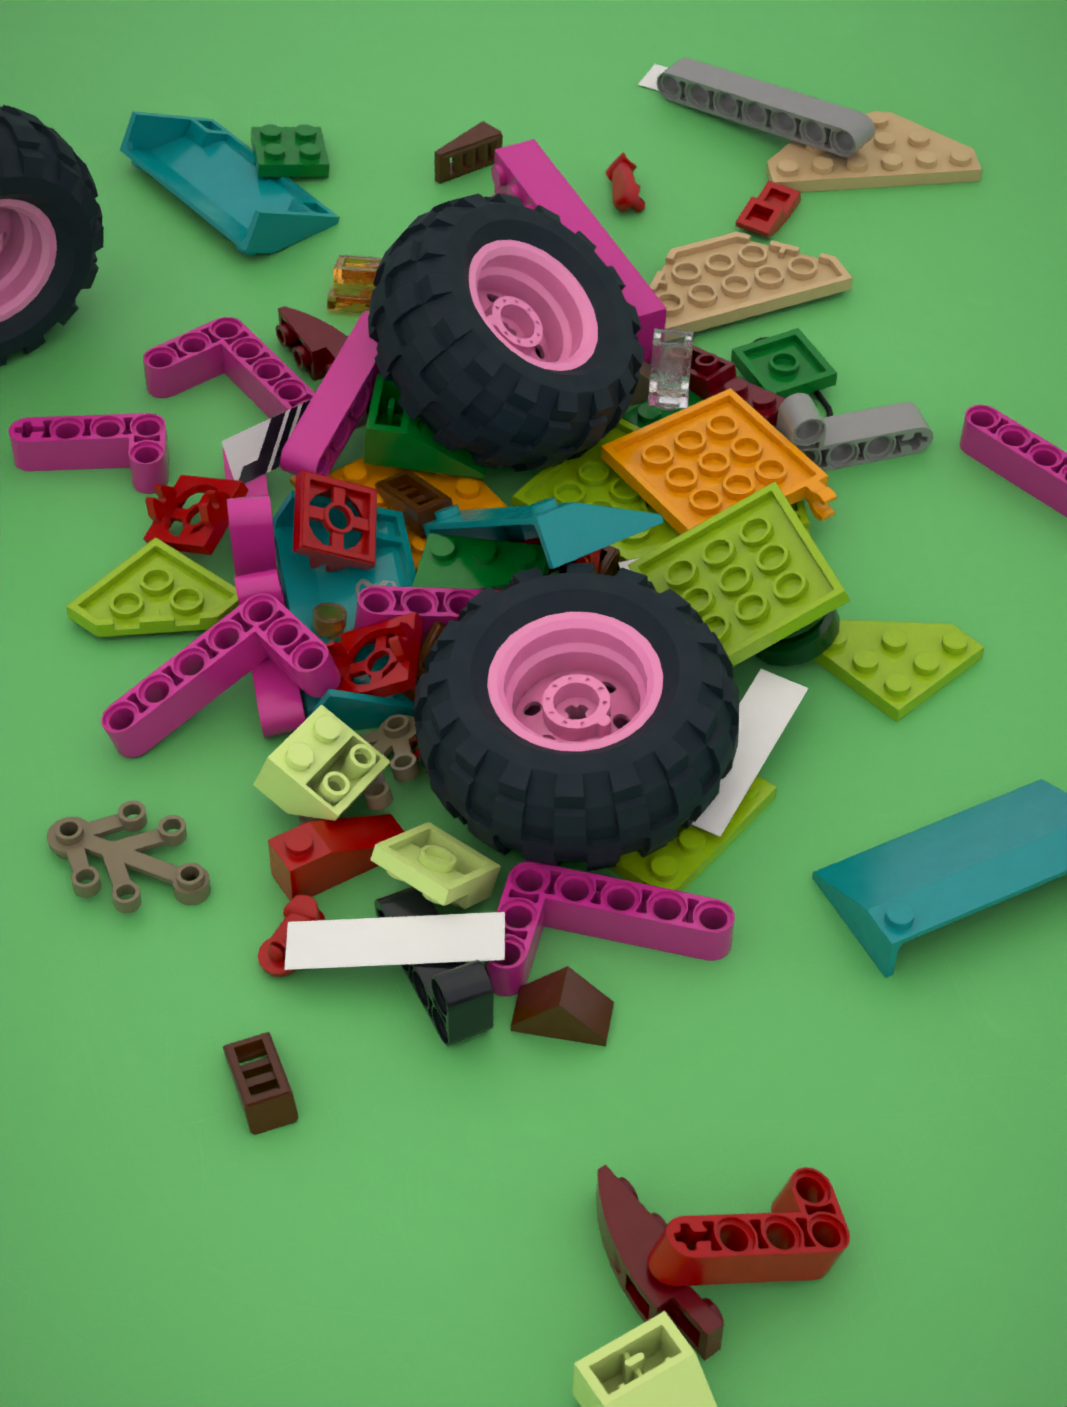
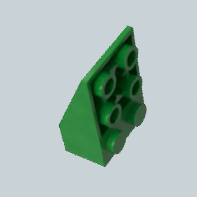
M377 374L366 424L364 464L477 479L485 478L486 466L474 463L471 452L459 448L452 452L432 438L434 430L419 417L413 421L397 402L401 395L394 382L383 380L382 375Z

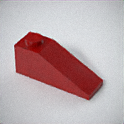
M392 814L339 818L336 821H308L268 840L271 875L289 901L297 895L313 897L379 866L370 860L375 844L401 834L404 831Z

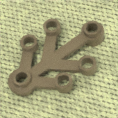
M402 714L388 717L377 730L359 735L385 757L390 753L395 755L390 762L395 780L408 782L419 775L420 768L416 756L411 751L418 745L414 717ZM384 772L363 792L367 807L374 811L387 808L393 801L390 787L385 782ZM299 816L301 825L308 821L326 820Z
M128 801L120 806L116 815L87 822L79 817H66L56 821L48 830L47 841L50 849L58 857L69 860L73 872L71 876L73 890L79 897H92L101 889L99 872L96 868L89 866L87 853L103 859L113 887L112 898L114 907L122 913L134 912L142 903L140 888L130 880L126 868L173 885L175 898L185 905L200 904L209 897L211 892L209 874L199 864L185 863L179 867L141 853L165 845L171 847L181 845L187 838L186 823L180 816H166L159 822L158 829L112 842L101 838L122 830L136 832L146 826L147 815L145 806L139 801ZM129 815H139L135 818H127ZM170 829H178V831L174 833L167 832ZM86 879L93 880L88 884L80 883L81 881ZM124 895H133L130 899H121Z

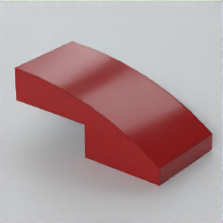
M768 181L758 198L753 196L750 198L736 220V227L769 238L785 224L801 202V192Z

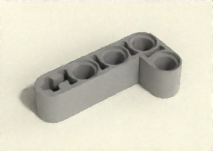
M796 393L784 399L778 409L776 429L824 472L917 454L925 450L933 440L932 430L917 405L912 402H903L822 418L809 395Z

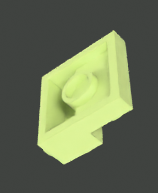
M430 822L375 844L370 859L384 868L392 878L404 881L422 892L427 900L443 906L450 903L463 909H467L491 897L501 865Z

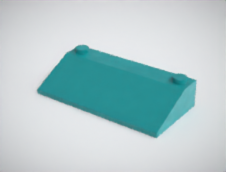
M132 111L120 151L132 160L131 164L145 170L236 244L235 248L239 252L249 256H256L257 253L273 254L338 224L340 219L338 215L289 177H258L253 149L214 119Z
M291 490L272 518L275 551L285 606L325 644L334 641L340 642L341 633L354 630L358 599L355 589L360 579H366L372 584H379L383 580L394 581L397 587H412L416 571L403 512L377 507L376 556L373 568L367 571L347 566L343 570L325 572L326 565H321L315 569L310 568L309 556L293 553L295 491ZM315 495L310 501V505L325 508L331 503V498ZM345 501V504L352 510L354 516L359 517L355 508L348 501ZM332 508L329 510V520L339 529H345L347 519L344 513L338 509ZM309 520V526L315 537L324 545L329 546L330 533L321 522ZM350 530L344 534V550L354 547L359 542L361 532ZM389 582L386 586H393V585H392L391 582ZM361 583V585H360L359 592H361L363 589L367 588V587H366L365 585H363L362 583ZM375 643L362 647L355 657V663L366 660L369 654L374 651ZM390 656L379 658L374 663L372 672L383 669L387 665ZM366 674L353 678L352 681L358 685L370 684L371 678ZM301 689L306 719L322 704L353 731L380 727L388 717L397 714L414 717V702L401 693L383 698L328 689L323 697L315 698L309 696Z
M555 497L526 506L460 510L458 505H452L434 512L436 519L422 525L427 538L429 533L519 542V540L523 539L526 541L527 539L539 537L549 568L554 569L664 523L662 515L657 513L577 502L557 503Z
M1040 779L814 871L812 878L880 972L887 978L894 973L897 953L903 943L1067 874V793Z

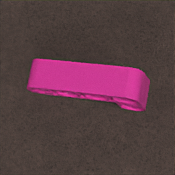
M154 413L28 417L15 421L8 430L15 465L24 471L130 468L133 487L145 494L155 493L153 489L154 484L167 486L169 481V446L166 423L160 415Z
M277 568L234 577L239 605L256 594L265 593L274 596L285 606ZM268 657L252 669L258 712L265 738L292 733L306 720L300 687Z

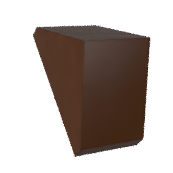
M567 966L520 986L511 1022V1031L606 1046L614 1001Z

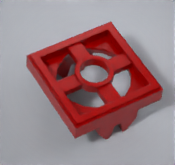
M305 470L300 471L295 479L293 553L309 556L310 568L315 569L321 565H326L325 572L343 570L347 566L367 571L373 568L376 556L377 489ZM315 495L331 498V503L325 508L310 505V501ZM345 501H348L355 508L359 517L354 516L352 510L345 504ZM330 509H338L344 513L347 519L345 529H339L329 520ZM309 520L321 522L330 533L329 546L324 545L315 537L309 526ZM350 530L361 532L359 542L354 547L344 550V534Z
M181 475L174 487L154 484L153 489L158 496V500L151 497L145 499L147 512L153 523L143 540L148 544L156 537L180 552L212 555L229 526L227 499L245 497L249 489L242 481L188 475ZM196 493H204L199 503L191 506L189 509L182 508L188 497ZM200 512L201 522L190 525L194 515ZM174 521L182 522L185 526L180 536H175L170 532Z
M415 611L341 633L340 642L334 641L325 644L341 675V682L336 690L384 698L415 689L423 619ZM375 643L374 651L369 654L366 660L355 663V657L360 649L365 645ZM390 656L387 665L383 669L372 672V667L379 658ZM366 674L371 678L370 684L358 685L352 681L353 678Z

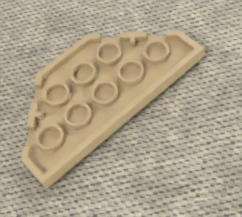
M881 111L864 113L872 120L875 126V134L869 142L850 157L838 156L791 141L770 158L766 166L768 181L800 192L980 181L982 171L973 148L897 114Z
M736 231L670 249L666 256L665 265L661 271L656 273L649 286L667 308L666 341L851 290L853 277L836 256L821 253L819 258L800 254V247L771 240L769 245L750 241L751 235Z

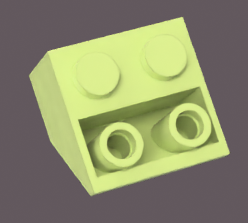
M321 704L267 757L253 785L287 814L336 821L388 767L391 761Z
M665 1311L574 1363L572 1394L581 1407H717L695 1351Z

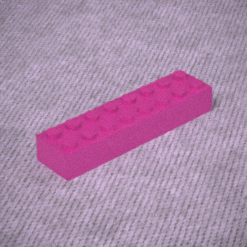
M535 139L495 149V165L491 167V176L494 182V195L492 197L497 193L519 197L525 207L533 210L538 205H541L559 215L561 224L575 234L578 231L582 232L597 247L594 250L606 266L614 267L626 287L622 290L626 302L636 307L642 327L637 332L638 342L644 347L643 361L658 370L659 368L654 363V356L664 351L667 308Z

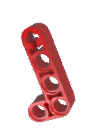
M804 1167L797 1169L774 1199L771 1213L694 1215L673 1218L650 1250L647 1263L652 1275L658 1281L669 1286L817 1280L823 1278L847 1248L850 1234L829 1179L813 1168Z

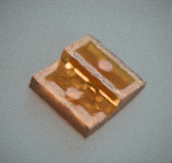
M339 255L333 268V284L327 296V310L363 313L366 310L370 311L369 304L372 292L376 288L373 282L382 258Z

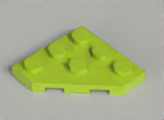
M155 537L66 605L69 619L97 637L208 630L237 608L239 601L235 586Z
M840 620L839 633L833 644L813 660L898 722L982 659L984 646L953 624Z

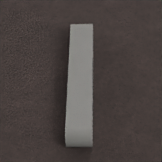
M683 57L657 78V88L660 94L669 101L838 156H852L869 142L875 134V126L872 120L862 112L690 58Z

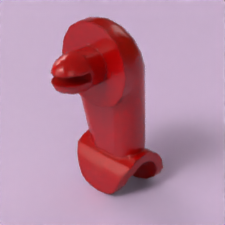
M624 152L605 171L606 176L612 182V202L614 207L620 212H624L628 208L641 212L645 209V202L638 196L641 187L636 183L633 174L637 166L628 160Z
M297 895L284 907V920L273 935L264 941L259 948L258 960L265 973L275 977H284L297 970H284L288 922L325 920L324 914L318 909L316 900L308 895Z

